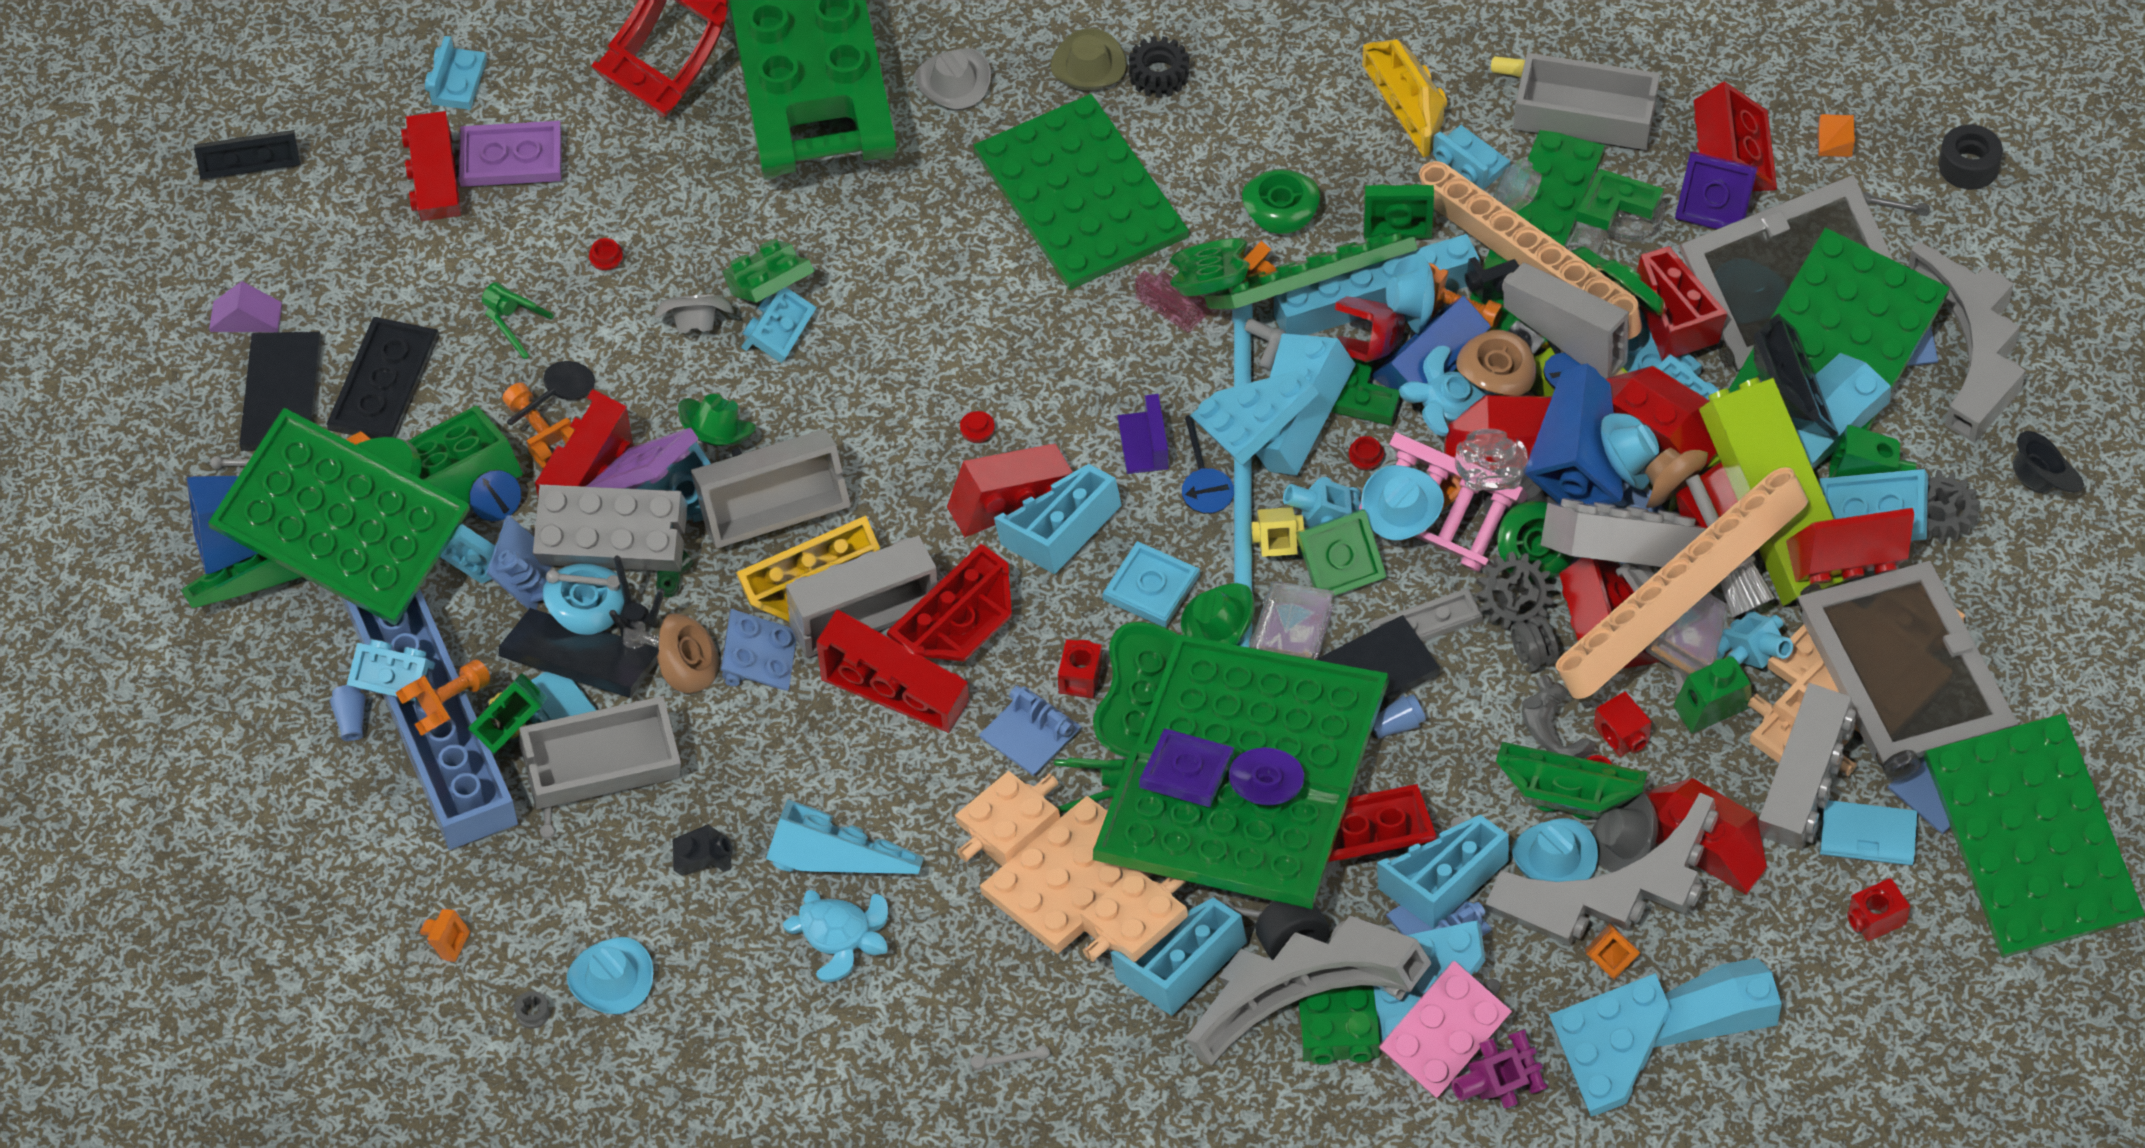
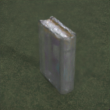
M1272 581L1267 595L1263 599V607L1254 633L1249 639V648L1317 660L1334 611V605H1332L1334 591Z
M1707 593L1646 647V652L1686 677L1699 669L1711 665L1716 660L1729 609L1728 605Z

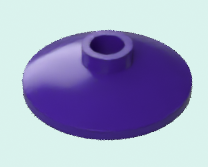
M1267 747L1255 748L1243 752L1232 762L1229 780L1234 791L1242 798L1256 804L1275 805L1294 798L1300 792L1304 783V771L1298 760L1285 751Z

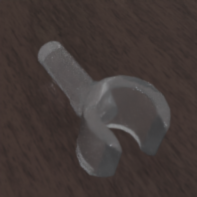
M635 622L633 630L628 627L623 629V644L625 646L639 648L644 645V642L659 647V638L646 632L643 622Z

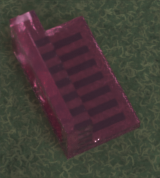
M1144 270L1135 278L1136 299L1187 333L1213 310L1207 308L1205 298L1200 295H1181L1170 284L1173 277L1163 270L1156 277Z

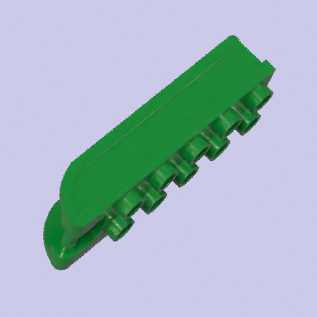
M866 0L728 1L760 168L764 180L796 172L795 162L859 151L862 153L863 161L895 159V151H897L895 134ZM841 117L852 118L857 129L856 131L792 141L790 128L794 125Z

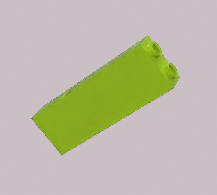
M1757 377L1740 384V390L1730 393L1728 388L1709 395L1710 401L1701 407L1699 411L1738 501L1771 472L1784 467L1791 468L1794 471L1807 496V505L1758 548L1784 607L1797 602L1798 596L1842 585L1850 580H1843L1842 575L1831 577V581L1819 585H1810L1809 580L1795 582L1786 540L1813 522L1833 520L1834 518L1774 378L1760 382Z

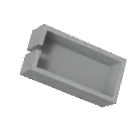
M1527 53L1515 103L1513 129L1538 133L1539 130H1545L1592 142L1647 150L1657 102L1660 73Z
M826 428L691 470L706 531L716 549L851 507L845 480L841 474L843 471L837 447Z
M540 485L533 555L541 565L569 566L578 563H588L606 568H615L614 557L619 555L624 569L681 572L684 540L680 534H685L688 503L681 491Z
M1562 498L1561 504L1547 503L1541 545L1569 556L1664 567L1707 528L1695 525V518L1680 516V513L1659 510L1658 513L1648 512V509L1626 506V509L1615 508V505L1594 502V505L1583 504V501Z
M920 536L899 540L889 547L875 552H867L857 559L843 564L832 565L822 572L808 577H800L786 585L790 627L806 658L818 654L816 641L837 609L874 630L880 631L893 626L937 585L936 566Z
M1808 683L1759 817L1761 837L1803 851L1806 841L1813 843L1819 827V813H1817L1819 807L1826 808L1832 790L1830 788L1832 779L1829 777L1831 773L1838 774L1844 758L1842 753L1844 744H1842L1843 739L1850 741L1856 725V710L1851 707V696Z
M664 696L519 727V744L526 772H529L528 780L536 810L672 780L680 776L681 762Z

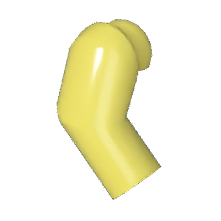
M1495 56L1491 61V71L1521 78L1525 60Z

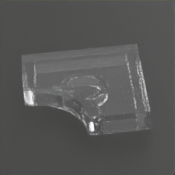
M1523 157L1503 171L1493 197L1512 211L1517 212L1533 201L1542 180V175L1532 169V163Z

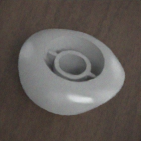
M963 48L940 53L929 58L917 68L914 77L920 92L931 102L950 109H964L976 104L984 97L990 84L991 70L983 54L974 49Z
M693 295L666 299L656 309L655 318H659L671 310L678 332L684 333L698 328L700 331L713 330L716 308L727 313L734 312L729 301L722 296Z

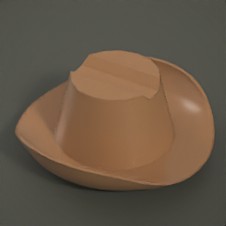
M1491 330L1479 334L1469 340L1457 356L1456 365L1460 374L1473 384L1487 391L1519 396L1528 392L1535 382L1536 363L1532 350L1526 341L1514 333L1504 330Z
M1670 447L1658 455L1646 467L1645 471L1653 486L1646 508L1657 507L1681 491L1687 485L1685 480L1697 475L1706 464L1708 452L1690 450L1680 454Z
M671 613L665 617L660 628L659 653L657 655L664 679L671 687L683 693H695L707 688L715 681L720 665L719 653L714 641L698 621L687 615Z

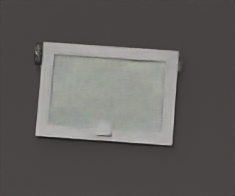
M1854 175L1682 243L1679 246L1688 268L1727 312L1720 337L1724 347L1719 348V357L1725 367L1734 366L1736 372L1740 371L1754 347V334L1773 316L1825 227L1893 260Z
M1931 561L1822 590L1819 584H1811L1801 591V596H1798L1796 601L1802 613L1801 619L1839 693L1852 697L1851 707L1856 710V726L1874 760H1878L1889 781H1900L1917 772L1921 766L1919 757H1923L1926 750L2018 726V722Z

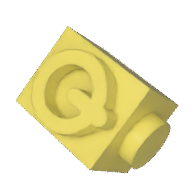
M1293 507L1257 510L1258 521L1251 522L1253 543H1259L1262 557L1298 554L1297 546L1300 545L1296 532L1304 529L1303 515H1295Z

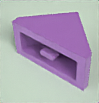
M241 281L213 302L209 330L210 332H278L282 303Z

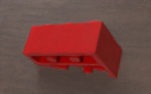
M446 111L405 116L407 128L401 129L403 148H410L411 159L405 160L407 179L414 180L415 191H409L412 212L418 211L421 222L461 216L458 183L455 173V157L452 150L453 138Z
M1670 246L1642 254L1636 272L1642 277L1640 280L1664 300L1662 316H1657L1641 306L1661 361L1670 354L1673 357H1678L1719 343L1727 317L1726 310Z
M594 389L591 390L587 397L591 404L581 420L577 417L573 419L570 427L574 429V432L564 448L559 445L556 447L535 481L538 497L540 485L586 487L627 449L634 447L627 406Z
M1056 443L965 460L960 468L947 504V509L964 538L995 526L994 517L1001 513H1004L1006 516L1023 507L1022 501L1032 496L1034 499H1037L1051 491L1052 484L1073 473Z

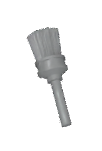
M1698 474L1685 481L1707 527H1709L1719 516ZM1752 554L1720 582L1732 618L1775 598L1753 562L1756 559Z

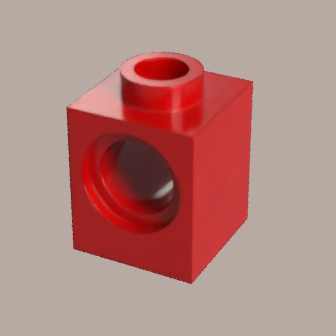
M1066 639L1057 674L1058 694L1094 699L1102 667V644L1084 639ZM1084 665L1085 667L1079 668L1076 666Z
M1624 691L1595 709L1593 727L1615 753L1622 757L1630 751L1637 753L1648 744L1652 721L1627 692Z
M1888 878L1853 894L1847 918L1852 929L1855 932H1861L1866 941L1869 942L1906 925L1911 906L1892 878ZM1870 910H1878V911H1880V912H1882V913H1881V914H1875V913L1871 912Z

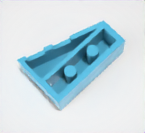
M1090 464L1051 485L1052 490L1039 498L1034 499L1031 496L1022 501L1023 507L1006 516L1004 513H1001L994 517L1000 544L1045 570L1056 574L1122 506L1116 478Z
M1482 815L1473 817L1439 833V838L1423 846L1417 843L1409 847L1408 853L1391 861L1385 858L1377 862L1378 889L1435 929L1440 920H1445L1448 915L1456 910L1509 861L1508 834Z
M1213 897L1190 909L1185 920L1135 963L1121 952L1112 951L1110 954L1115 975L1119 981L1173 1016L1247 943L1242 916Z

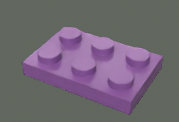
M560 121L460 126L459 181L461 187L561 181L562 127Z
M690 427L631 447L586 487L622 489L628 487L629 489H636L648 480L653 484L669 473L667 467L670 464H676L690 454L688 448L698 440V437Z

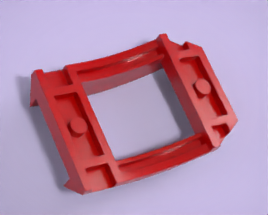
M638 0L622 28L607 45L609 50L599 62L594 61L591 67L609 85L613 83L654 110L658 117H666L696 80L713 52L725 25L729 0H674L708 23L694 51L673 80L635 56L652 32L667 0Z

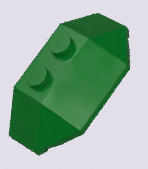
M1502 742L1496 758L1497 764L1526 803L1533 804L1536 808L1543 811H1555L1557 809L1571 812L1573 816L1580 819L1600 818L1604 812L1611 811L1643 792L1648 774L1645 771Z

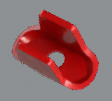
M1346 296L1335 303V310L1368 319L1372 322L1370 342L1344 336L1337 337L1350 357L1364 362H1371L1388 356L1400 345L1406 323L1403 314L1393 312V309L1385 303Z

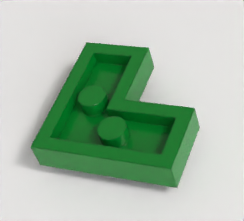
M1599 169L1577 210L1576 221L1608 231L1619 210L1652 220L1663 198L1664 188Z
M1352 358L1356 365L1331 412L1392 426L1400 401L1399 390L1369 383L1376 360L1364 362Z

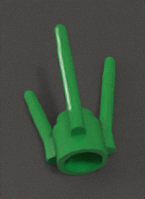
M499 282L491 283L482 295V303L488 308L485 315L495 322L522 358L527 359L529 354L500 316L511 315L516 310L517 305L548 319L554 317L553 313L512 292Z
M1070 757L1068 759H1055L1054 765L1071 768L1100 769L1101 786H1108L1109 789L1089 796L1092 800L1098 802L1114 796L1127 759L1100 760ZM1083 798L1058 806L1059 814L1068 812Z

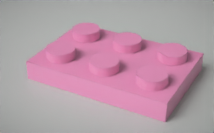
M1452 961L1378 1048L1432 1096L1438 1098L1480 1049L1479 1043L1488 1040L1512 1011L1457 962Z

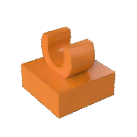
M1262 240L1243 259L1250 264L1247 275L1265 271V273L1276 271V268L1265 260L1272 249Z
M442 909L437 920L426 919L420 930L421 935H428V944L432 945L443 960L456 962L471 932L456 911L451 909Z

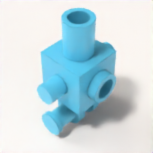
M1322 477L1309 489L1289 484L1284 491L1283 502L1286 505L1302 509L1304 526L1312 527L1359 510L1361 492L1358 488H1349L1332 482L1328 477Z
M1749 610L1741 620L1735 619L1730 624L1731 629L1726 628L1720 633V639L1716 643L1709 645V651L1716 658L1722 659L1725 653L1732 649L1733 651L1728 657L1733 656L1739 665L1744 663L1763 668L1768 665V660L1772 656L1781 659L1788 658L1793 651V643L1791 639L1781 636L1779 629L1784 624L1780 617L1777 615L1766 617L1757 614L1753 610Z

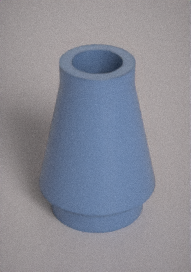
M348 685L335 688L329 700L343 741L363 738L362 728L366 696L361 693V689Z
M1414 694L1408 697L1402 695L1377 715L1372 730L1377 739H1380L1384 736L1419 728V723L1425 721L1426 718Z

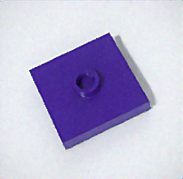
M1691 151L1675 219L1715 229H1720L1745 219L1758 167Z
M1164 728L1139 779V788L1210 807L1234 757V747Z

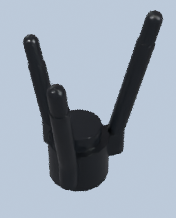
M616 555L614 557L615 568L625 608L621 612V617L615 610H611L609 615L619 628L622 637L640 638L645 636L651 627L658 625L657 616L665 591L663 588L657 590L650 613L642 604L633 602L621 557Z

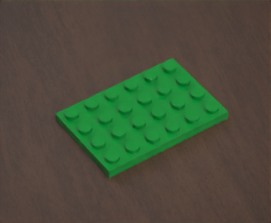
M1092 94L973 144L974 153L1069 291L1189 238V230Z
M1825 227L1772 317L1779 313L1797 329L1815 375L1837 355L1842 353L1866 362L1891 386L1892 391L1947 298L1950 287ZM1754 347L1728 389L1730 393L1740 390V384L1759 375L1754 363ZM1878 413L1861 428L1869 430Z
M283 408L210 518L208 525L210 529L396 626L449 544L457 527L461 525L470 511V505L300 415Z
M1178 634L1136 746L1154 749L1164 728L1234 747V757L1231 764L1240 754L1248 750L1264 747L1275 748L1289 753L1298 760L1304 771V783L1348 793L1349 798L1389 683L1388 673Z
M2065 713L1925 751L1923 757L2002 958L2143 920L2145 917L2144 910Z
M1132 746L1093 849L1094 861L1313 909L1348 803V793L1303 783L1300 792L1294 798L1284 803L1275 805L1256 804L1242 798L1234 791L1229 780L1231 767L1229 766L1211 806L1207 807L1139 788V779L1154 749Z

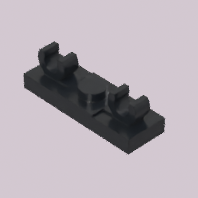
M295 130L194 144L200 180L297 166L301 162Z

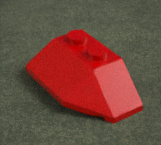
M1655 366L1606 378L1611 385L1614 413L1631 415L1649 427L1658 441V455L1670 447L1680 454L1690 450L1708 452L1706 464L1698 473L1699 476L1718 455L1699 411L1710 400Z
M1483 396L1465 410L1455 421L1453 420L1447 425L1449 432L1445 436L1444 453L1479 469L1525 471L1552 396Z
M980 543L887 631V636L905 646L913 654L928 658L965 662L1012 616L1008 562Z
M1694 778L1642 792L1649 797L1657 813L1658 835L1656 843L1659 845L1686 818L1699 793L1714 798L1715 811L1719 812L1718 819L1712 832L1705 831L1700 845H1703L1704 849L1696 866L1745 895L1750 892L1767 869L1755 813Z

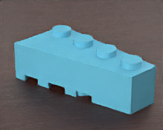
M1282 333L1270 378L1298 371L1319 391V394L1255 453L1268 471L1290 475L1298 474L1356 365L1338 338Z

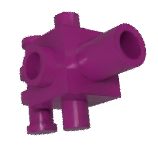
M1526 1029L1507 1035L1513 1043V1048L1498 1051L1493 1038L1479 1043L1484 1057L1468 1063L1470 1073L1452 1080V1089L1458 1100L1464 1101L1478 1094L1481 1100L1499 1096L1505 1109L1518 1104L1514 1089L1528 1084L1530 1087L1529 1093L1532 1094L1548 1088L1539 1071L1543 1068L1541 1061L1535 1063L1532 1056L1537 1051L1535 1046L1530 1047L1526 1037Z

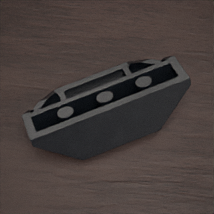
M1778 313L1754 334V363L1759 373L1756 378L1758 377L1760 382L1774 378L1796 430L1832 437L1838 432L1797 329Z

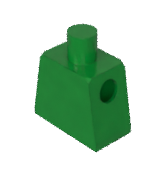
M1847 424L1829 461L1828 478L1916 470V462L1900 459V442L1897 439Z
M1733 656L1717 659L1711 665L1687 676L1673 707L1690 733L1694 734L1751 708L1748 707V702L1752 698L1751 684Z
M521 673L468 729L495 753L544 704L548 697L525 674ZM491 718L498 720L503 730L497 729L492 724Z

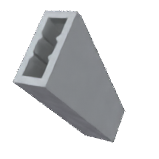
M1524 262L1513 273L1511 272L1506 276L1502 284L1504 308L1581 365L1588 363L1597 369L1598 373L1605 379L1615 376L1627 363L1629 311Z

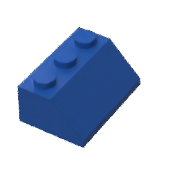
M1463 295L1440 310L1419 334H1414L1374 371L1372 377L1385 387L1397 390L1410 381H1419L1427 384L1428 381L1424 373L1423 363L1433 349L1438 346L1450 348V353L1444 362V373L1452 372L1457 368L1456 360L1462 347L1475 336L1486 332L1491 326Z

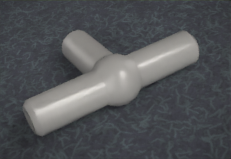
M1249 318L1244 327L1245 331L1269 341L1259 366L1264 370L1270 371L1273 367L1282 333L1286 334L1283 329H1274Z

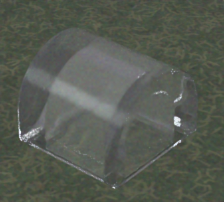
M1579 222L1565 248L1573 251L1584 246L1601 256L1608 243V234L1606 230Z

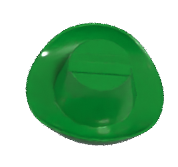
M1274 169L1263 172L1247 182L1242 191V201L1250 217L1261 228L1272 233L1287 234L1298 231L1309 223L1318 208L1320 191L1316 182L1302 173L1288 169Z
M708 394L702 402L692 398H685L678 405V416L684 430L691 427L698 437V441L720 447L737 445L749 439L756 429L754 423L738 419V404L733 399L730 401L726 400L720 394Z
M1527 501L1520 503L1509 510L1501 522L1497 538L1499 555L1506 562V555L1509 552H1514L1516 560H1519L1522 554L1527 553L1529 556L1528 563L1532 564L1537 560L1541 561L1538 568L1540 573L1550 572V575L1544 579L1548 581L1557 577L1559 573L1568 568L1575 556H1569L1541 545L1547 509L1546 502ZM1508 568V572H1512L1513 568ZM1529 575V576H1528L1529 581H1530L1531 583H1535L1534 580H1533V579L1531 578V576Z
M1229 583L1197 595L1190 600L1182 613V634L1237 645L1253 620L1255 604L1251 589L1244 584Z

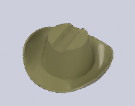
M1086 28L1071 33L1062 41L1052 56L1050 66L1053 76L1065 85L1078 90L1091 91L1102 89L1118 82L1125 74L1127 63L1122 47L1111 34L1100 29Z

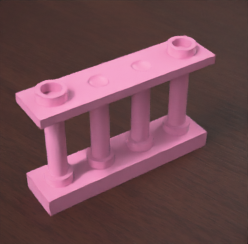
M1395 432L1389 445L1397 452L1396 458L1398 461L1396 465L1410 467L1411 465L1415 466L1417 461L1429 466L1427 470L1430 473L1429 476L1439 486L1442 480H1447L1448 475L1461 480L1459 483L1461 489L1439 536L1424 531L1414 537L1462 558L1460 564L1473 571L1480 572L1481 568L1485 565L1494 567V564L1483 555L1506 507L1510 508L1512 503L1518 505L1525 502L1528 496L1527 492L1518 485ZM1481 489L1493 494L1491 497L1493 503L1471 549L1468 550L1452 543V539L1474 493L1478 494Z

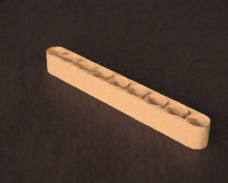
M1433 161L1425 164L1420 169L1421 185H1434V209L1505 260L1515 259L1519 266L1523 262L1629 311L1628 339L1636 337L1641 332L1642 325L1638 301L1631 293L1447 164Z
M1779 468L1767 475L1557 660L1556 669L1573 698L1582 699L1595 693L1807 505V496L1791 468Z

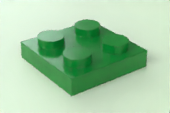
M1360 509L1296 532L1316 597L1320 601L1387 577L1365 509Z

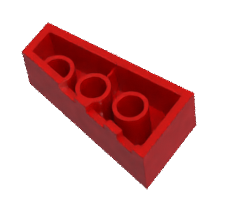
M839 609L835 611L816 641L822 681L944 732L950 733L969 702L968 682L962 677L942 668L921 655L913 654L905 646Z

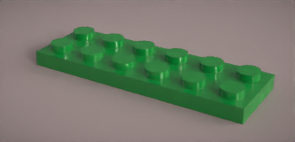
M1386 232L1366 237L1367 242L1359 244L1351 242L1337 246V252L1328 254L1326 252L1315 253L1307 256L1305 262L1297 264L1295 261L1276 266V271L1265 273V271L1247 275L1246 281L1236 286L1204 295L1207 308L1236 309L1418 250L1415 237H1401L1400 232L1387 235Z

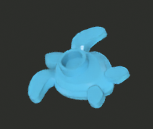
M1447 346L1436 347L1425 358L1423 369L1428 381L1427 384L1419 381H1410L1399 388L1400 396L1406 402H1422L1425 407L1422 411V417L1427 426L1439 436H1447L1449 432L1445 420L1449 422L1455 421L1465 410L1485 395H1499V393L1490 392L1478 387L1459 372L1444 373V362L1450 353V348Z
M808 890L804 896V905L800 906L799 916H791L783 922V928L787 933L796 934L803 932L813 948L826 954H834L832 960L816 973L817 978L822 982L838 981L849 975L853 970V950L860 948L868 955L885 954L888 950L884 937L877 932H873L883 928L888 918L886 899L879 894L871 896L869 908L864 913L862 909L850 902L838 899H820L816 891Z

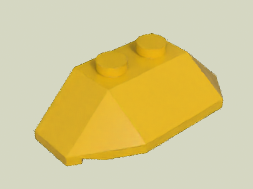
M1398 39L1364 44L1362 66L1423 158L1429 156L1433 148L1434 135L1440 131L1444 121V108L1447 106L1445 93L1441 88H1436L1427 66L1421 65L1416 56Z
M863 516L736 572V575L750 606L789 622L787 584L794 582L800 577H808L822 572L832 565L843 564L857 559L867 552L878 551L880 546L867 517Z

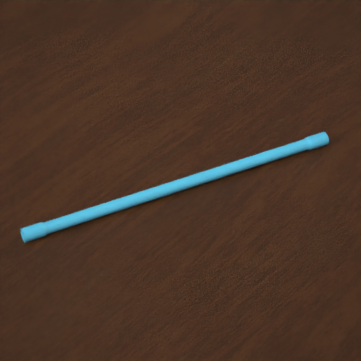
M1253 303L1232 309V321L1234 323V387L1251 383V333L1245 331L1244 327L1249 318L1253 319ZM1251 457L1243 465L1234 459V583L1247 585L1252 592ZM1252 623L1243 638L1238 642V646L1252 648Z

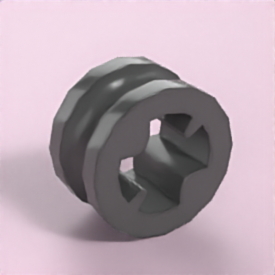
M527 991L521 994L515 1001L514 1010L516 1018L523 1027L534 1029L543 1026L548 1021L550 1016L548 1001L540 992ZM532 1004L533 1008L538 1005L539 1012L537 1014L531 1015V1012L526 1015V1006Z

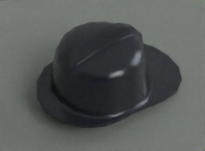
M2033 431L2020 433L2017 438L2019 450L2013 459V470L2021 482L2037 493H2047L2054 487L2073 493L2082 490L2084 486L2082 477L2050 440Z

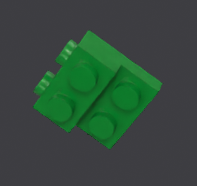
M1365 185L1363 208L1364 239L1386 232V235L1400 232L1401 237L1414 236L1415 239H1432L1434 185Z
M774 239L762 244L759 247L760 251L750 257L749 255H742L730 262L731 266L723 270L722 274L733 296L757 303L815 271L809 259L796 255L792 244Z
M1372 985L1333 988L1298 1000L1303 1062L1312 1061L1314 1064L1325 1065L1333 1062V1060L1350 1059L1355 1063H1364L1372 1058H1379L1378 1018Z

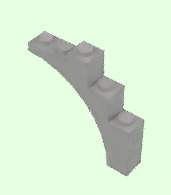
M1919 241L1911 249L1908 267L1950 287L1945 302L1959 322L1967 345L1968 374L1962 389L1949 406L1945 426L1975 443L2020 393L2024 382L2026 370L2021 368L2016 362L2006 359L2016 346L2020 326L2014 324L2009 318L2000 315L2010 303L2014 283L1986 267L1976 275L1967 267L1957 264L1942 255L1938 250L1930 248Z
M1699 793L1686 818L1663 843L1642 859L1616 872L1586 880L1554 882L1528 879L1500 870L1485 903L1489 912L1569 946L1573 944L1575 938L1581 939L1589 922V918L1585 917L1586 913L1628 931L1631 922L1637 923L1642 916L1646 902L1642 901L1643 897L1685 914L1688 905H1696L1703 886L1698 884L1700 881L1698 872L1689 869V866L1696 867L1704 849V846L1700 845L1705 831L1712 832L1718 819L1719 812L1715 811L1714 798Z
M1353 916L1347 918L1328 944L1295 932L1274 960L1240 949L1219 976L1225 986L1185 1039L1198 1058L1212 1066L1231 1043L1254 1024L1279 1008L1319 992L1356 985L1388 986L1410 992L1431 965V961L1417 939Z

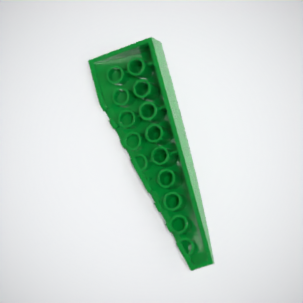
M477 405L408 441L417 449L421 458L422 466L419 478L470 504L469 491L479 475L489 470L508 472L515 479L523 475L508 439ZM255 554L214 573L202 575L182 588L181 592L191 608H196L266 589L302 576L260 554Z

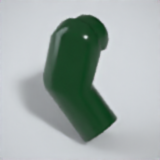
M683 550L681 572L658 571L656 589H664L663 597H672L678 592L681 574L694 565L692 558L685 550Z

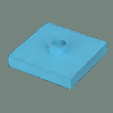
M1137 541L1104 590L1103 600L1166 628L1199 578L1200 569Z

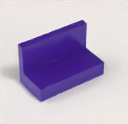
M1159 394L1145 395V412L1117 415L1127 474L1169 469L1168 446Z

